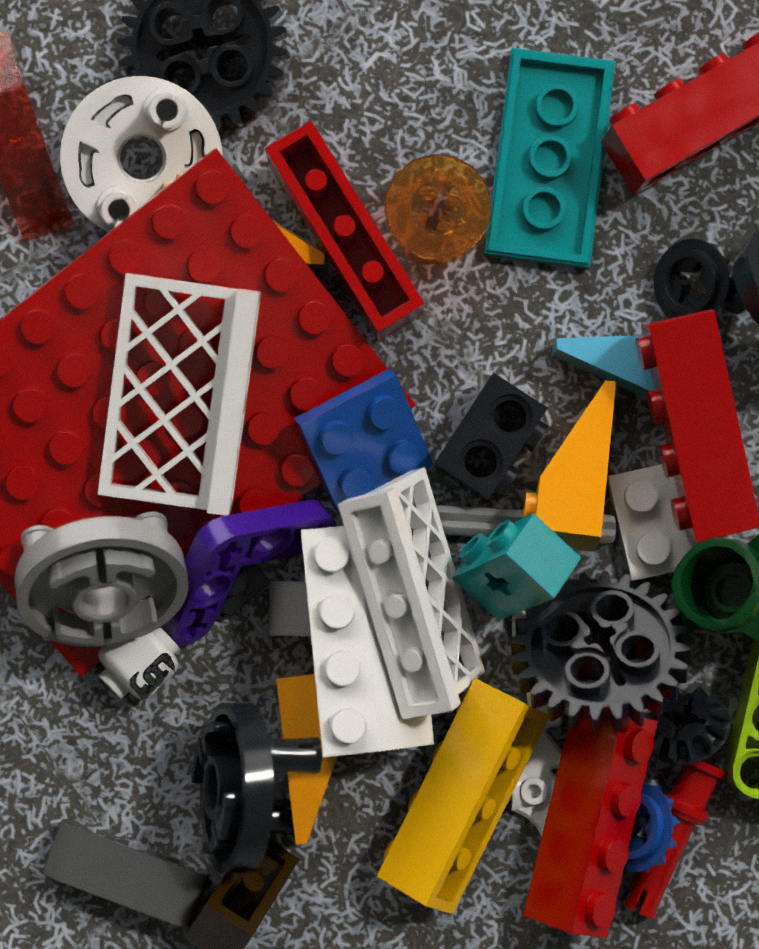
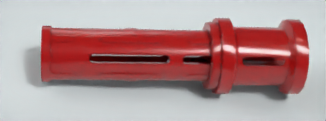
M706 760L682 766L671 792L663 794L674 800L671 809L672 815L680 821L679 824L673 827L672 839L677 846L667 849L665 853L666 864L651 867L649 873L637 872L626 898L622 901L624 906L634 911L635 908L637 909L644 892L647 891V896L639 914L651 919L655 918L657 908L695 824L701 826L703 822L707 821L709 816L705 810L716 784L719 780L726 779L728 771Z

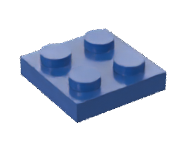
M390 369L294 418L329 499L339 514L338 503L349 498L365 495L411 470L423 467L428 469L434 465L399 379Z

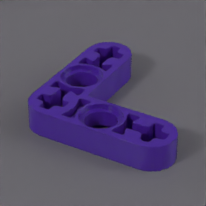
M307 500L226 515L210 521L199 530L185 558L188 577L186 599L179 611L162 627L178 646H186L198 641L214 625L242 566L303 554L301 530L336 527V521L318 500Z

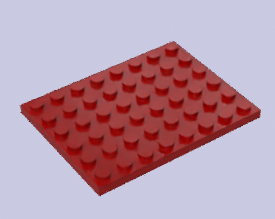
M217 148L212 149L0 318V584L16 602L15 571L20 558L24 554L21 534L31 526L46 525L56 529L75 521L95 517H126L135 519L142 513L159 512L166 516L168 523L167 531L178 542L185 560L199 530L210 521L224 516L207 513V510L98 495L126 273L261 291L233 505L229 515L296 503L319 485L322 481L294 418L388 369ZM137 287L134 310L148 328L174 309L160 290ZM170 291L179 304L193 295ZM201 296L184 309L204 336L222 323L225 299ZM178 314L153 332L172 359H175L198 341ZM134 321L132 323L130 342L142 333ZM221 331L208 340L217 354ZM147 338L129 350L127 365L141 383L167 365ZM200 346L177 364L196 391L215 378L216 364L203 346ZM171 370L146 387V390L165 414L190 397V394ZM127 377L125 378L123 397L135 389ZM213 387L201 396L209 408L211 407ZM403 389L408 404L412 409L416 404ZM139 393L122 405L120 420L134 438L159 420ZM195 401L170 419L189 446L207 433L209 419ZM164 425L139 442L158 469L183 451ZM120 432L118 433L116 452L127 444V441ZM206 442L194 450L202 463ZM131 448L115 460L112 483L136 486L150 476L151 472ZM188 456L163 474L176 492L199 495L201 473ZM154 480L145 487L164 490L157 480ZM50 640L81 677L100 663L98 652L102 646H72Z

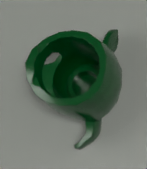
M759 534L748 543L719 536L697 543L684 555L676 566L671 583L675 604L682 611L681 625L688 626L689 633L700 627L708 632L744 633L759 642Z

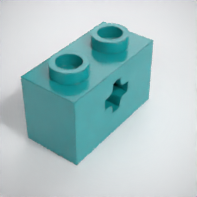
M533 513L514 523L506 520L491 534L486 536L482 533L475 535L460 552L459 557L463 562L452 576V579L497 620H501L554 599L581 557Z

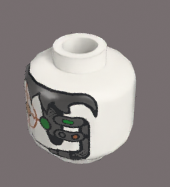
M161 627L145 636L134 638L124 643L102 646L98 652V657L106 669L99 675V678L120 699L128 692L135 698L141 700L148 699L177 671L178 660L174 654L180 648Z

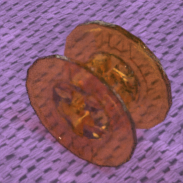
M431 154L412 160L396 173L386 191L384 213L393 240L406 255L424 264L444 265L460 260L474 249L489 225L492 202L486 182L473 166L454 156ZM438 194H444L448 196L445 213L452 215H442L436 231H430L426 228L429 211L423 209H433Z

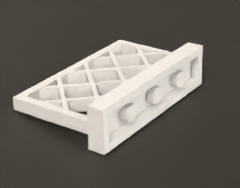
M126 273L98 495L207 510V513L224 516L230 514L233 505L261 291ZM137 287L160 290L174 309L148 328L134 310ZM170 291L193 295L179 304ZM201 296L225 299L222 323L204 336L184 309ZM178 314L198 341L175 359H172L153 332ZM134 321L142 333L130 342L132 323ZM221 331L217 354L208 340ZM147 338L167 365L141 383L127 365L129 350ZM200 346H203L216 364L215 378L196 391L177 364ZM171 370L190 394V397L165 414L146 390V387ZM127 377L135 389L123 397L125 378ZM213 387L211 407L209 408L201 396ZM139 393L159 420L134 438L120 420L122 405ZM195 401L209 419L208 430L206 434L189 446L170 419ZM164 425L183 451L158 469L139 442ZM120 432L127 441V444L116 452L118 433ZM206 442L202 463L194 450ZM131 448L151 472L150 476L136 486L112 483L115 460ZM188 456L201 473L199 495L176 492L163 474ZM154 480H157L164 490L145 487Z
M423 467L411 470L365 495L349 498L338 503L402 720L453 711L461 704L458 694L472 684L474 678L478 679L485 673L461 587L452 579L456 572L426 469ZM413 497L415 500L416 508L412 505ZM410 526L413 528V538H411L409 531ZM428 550L431 554V560L428 558ZM426 579L429 581L428 591L425 585ZM444 601H445V605H446V612L443 610V609H444ZM441 631L444 632V641H443V642H442V638H441ZM459 655H461L463 665L459 662Z

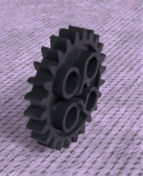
M131 0L140 12L137 17L122 16L121 21L133 31L131 36L117 38V43L121 47L131 50V55L120 59L118 64L125 70H135L136 73L132 76L155 77L171 82L173 74L178 69L183 67L193 68L195 81L187 91L208 111L219 135L224 134L225 119L231 118L240 128L244 127L242 111L247 108L258 116L262 115L261 108L256 101L260 95L268 99H276L277 96L268 86L270 79L285 80L286 75L275 66V61L290 58V53L287 49L276 46V42L284 40L289 36V31L286 27L272 26L283 15L279 6L263 8L269 0ZM224 5L236 7L237 18L230 27L218 29L213 26L214 13ZM172 16L184 17L185 28L183 33L175 39H164L162 36L164 22ZM241 36H249L250 41L245 45L221 46L227 42L237 40ZM207 37L213 45L218 46L208 48V58L202 60L195 52L189 50L200 48V39ZM189 51L172 56L166 61L159 60V54L162 52ZM234 57L246 59L247 70L240 80L228 82L223 79L222 69L229 59ZM194 129V130H193V132H194V131H197V132L200 134V136H202V134L200 133L199 130H197V129Z
M608 571L602 572L598 583H591L586 573L582 572L580 573L578 586L572 587L566 581L560 589V593L554 599L526 609V618H516V636L511 637V658L513 675H518L519 690L521 693L530 692L531 706L534 709L548 704L549 721L557 720L564 713L569 715L570 730L574 731L584 719L590 720L593 734H598L603 721H610L614 730L620 733L622 732L623 718L630 717L634 723L641 727L644 725V710L646 708L652 713L661 716L663 714V698L676 701L678 699V684L687 682L688 665L691 664V645H689L688 626L681 625V610L679 608L668 610V595L666 593L651 599V583L649 582L641 584L636 590L630 588L629 574H625L618 584L610 583ZM580 617H584L591 627V633L588 625H585ZM609 619H617V621H607V620H609ZM591 635L595 642L594 644H591ZM568 639L570 641L560 642L557 640ZM606 657H610V667ZM641 659L645 661L638 663L630 660ZM610 670L614 678L616 677L622 686H619L615 683V681L610 675ZM584 680H594V681H596V682L590 683V684H586V683H581L580 681H584Z

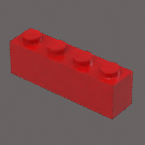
M759 33L742 44L743 52L728 59L725 53H722L698 69L700 76L686 84H684L681 78L675 79L653 95L656 101L641 109L637 103L631 104L609 119L611 127L601 140V144L633 196L759 124Z
M307 122L265 147L270 168L320 249L325 254V257L376 340L379 342L422 316L425 303L313 122Z
M703 310L642 324L643 337L636 338V349L642 370L651 369L655 390L647 392V398L654 424H663L667 444L659 446V454L666 478L674 476L678 498L671 499V509L677 530H686L687 537L695 542H700L718 536L722 537L759 528L758 509L715 310Z
M630 717L623 718V727L620 733L614 730L610 721H603L598 734H593L590 720L583 719L574 731L570 730L568 724L523 916L570 934L608 938L611 921L616 911L615 903L623 869L628 859V848L636 813L641 804V792L647 766L654 748V736L658 721L644 718V725L639 727Z

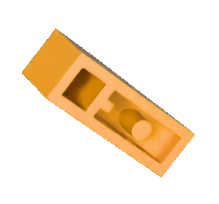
M605 380L541 474L535 493L526 492L522 518L534 513L568 546L576 550L594 552L602 534L616 389L615 381Z
M315 673L277 678L283 739L318 737L321 742ZM322 742L319 747L314 748H322ZM322 752V766L318 774L287 772L296 845L307 844L337 756L323 757Z

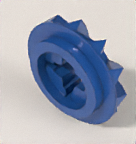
M643 783L641 804L636 813L628 848V859L624 866L625 870L649 873L651 867L666 864L665 853L667 849L677 846L672 839L673 827L679 824L680 821L672 815L671 809L674 800L663 795L661 787ZM641 818L649 819L650 821L645 827L648 835L647 839L640 838L637 835L642 829L639 821Z

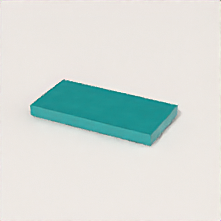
M511 48L484 256L581 269L590 268L605 152L601 140L608 129L616 61Z

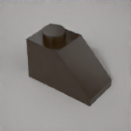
M269 839L264 858L257 870L252 873H229L224 875L184 939L199 949H244L300 859Z

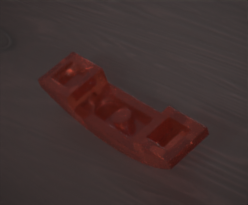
M7 29L0 32V180L22 237L27 242L71 227L75 223L59 176L55 172L24 81L25 77Z

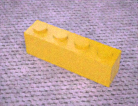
M474 678L469 690L460 698L461 704L457 706L456 716L444 740L437 745L433 753L432 765L421 787L411 797L408 804V813L396 837L388 844L383 856L384 862L376 876L424 906L450 914L454 913L549 720L548 714L534 709L532 706Z

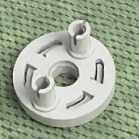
M132 76L116 79L100 86L79 103L69 118L63 133L60 165L69 195L79 210L90 221L105 231L110 232L163 189V183H171L176 179L177 174L184 173L202 158V138L197 131L191 132L189 135L190 131L197 129L202 134L204 139V156L214 148H217L223 156L220 136L213 119L205 107L192 94L167 80L148 76ZM124 94H125V95H130V96L132 97L133 104L130 105V106H128V107H126V108H124V109L121 110L120 112H118V113L108 122V124H109V126H111V128L107 127V125H106V120H107L114 112H116L118 109H120L121 107H123V106L129 104V103H130L129 97L123 96V97L117 98V99L114 101V103H112L111 105H109V106H107L105 109H103L93 120L91 119L92 116H93L98 110H100V109H101L103 106H105L106 104L112 102V100H113L115 97H117V96H119V95H124ZM143 136L151 138L161 148L163 156L162 165L158 172L149 178H134L121 165V150L125 143L134 137ZM80 142H82V147H81V166H82L81 177H82L83 182H84L86 185H88V184H90V183L93 182V181H92V177H91V171H90V156H91V152H92L93 150H98V151H99L98 153L95 152V153L93 154V159H92V172H93V179H94L95 185H93V186H91V187H86V186H84V185L82 184L81 180H80V177H79V169H80V168H79V161H78V151H79V143H80ZM191 142H192V159H191Z

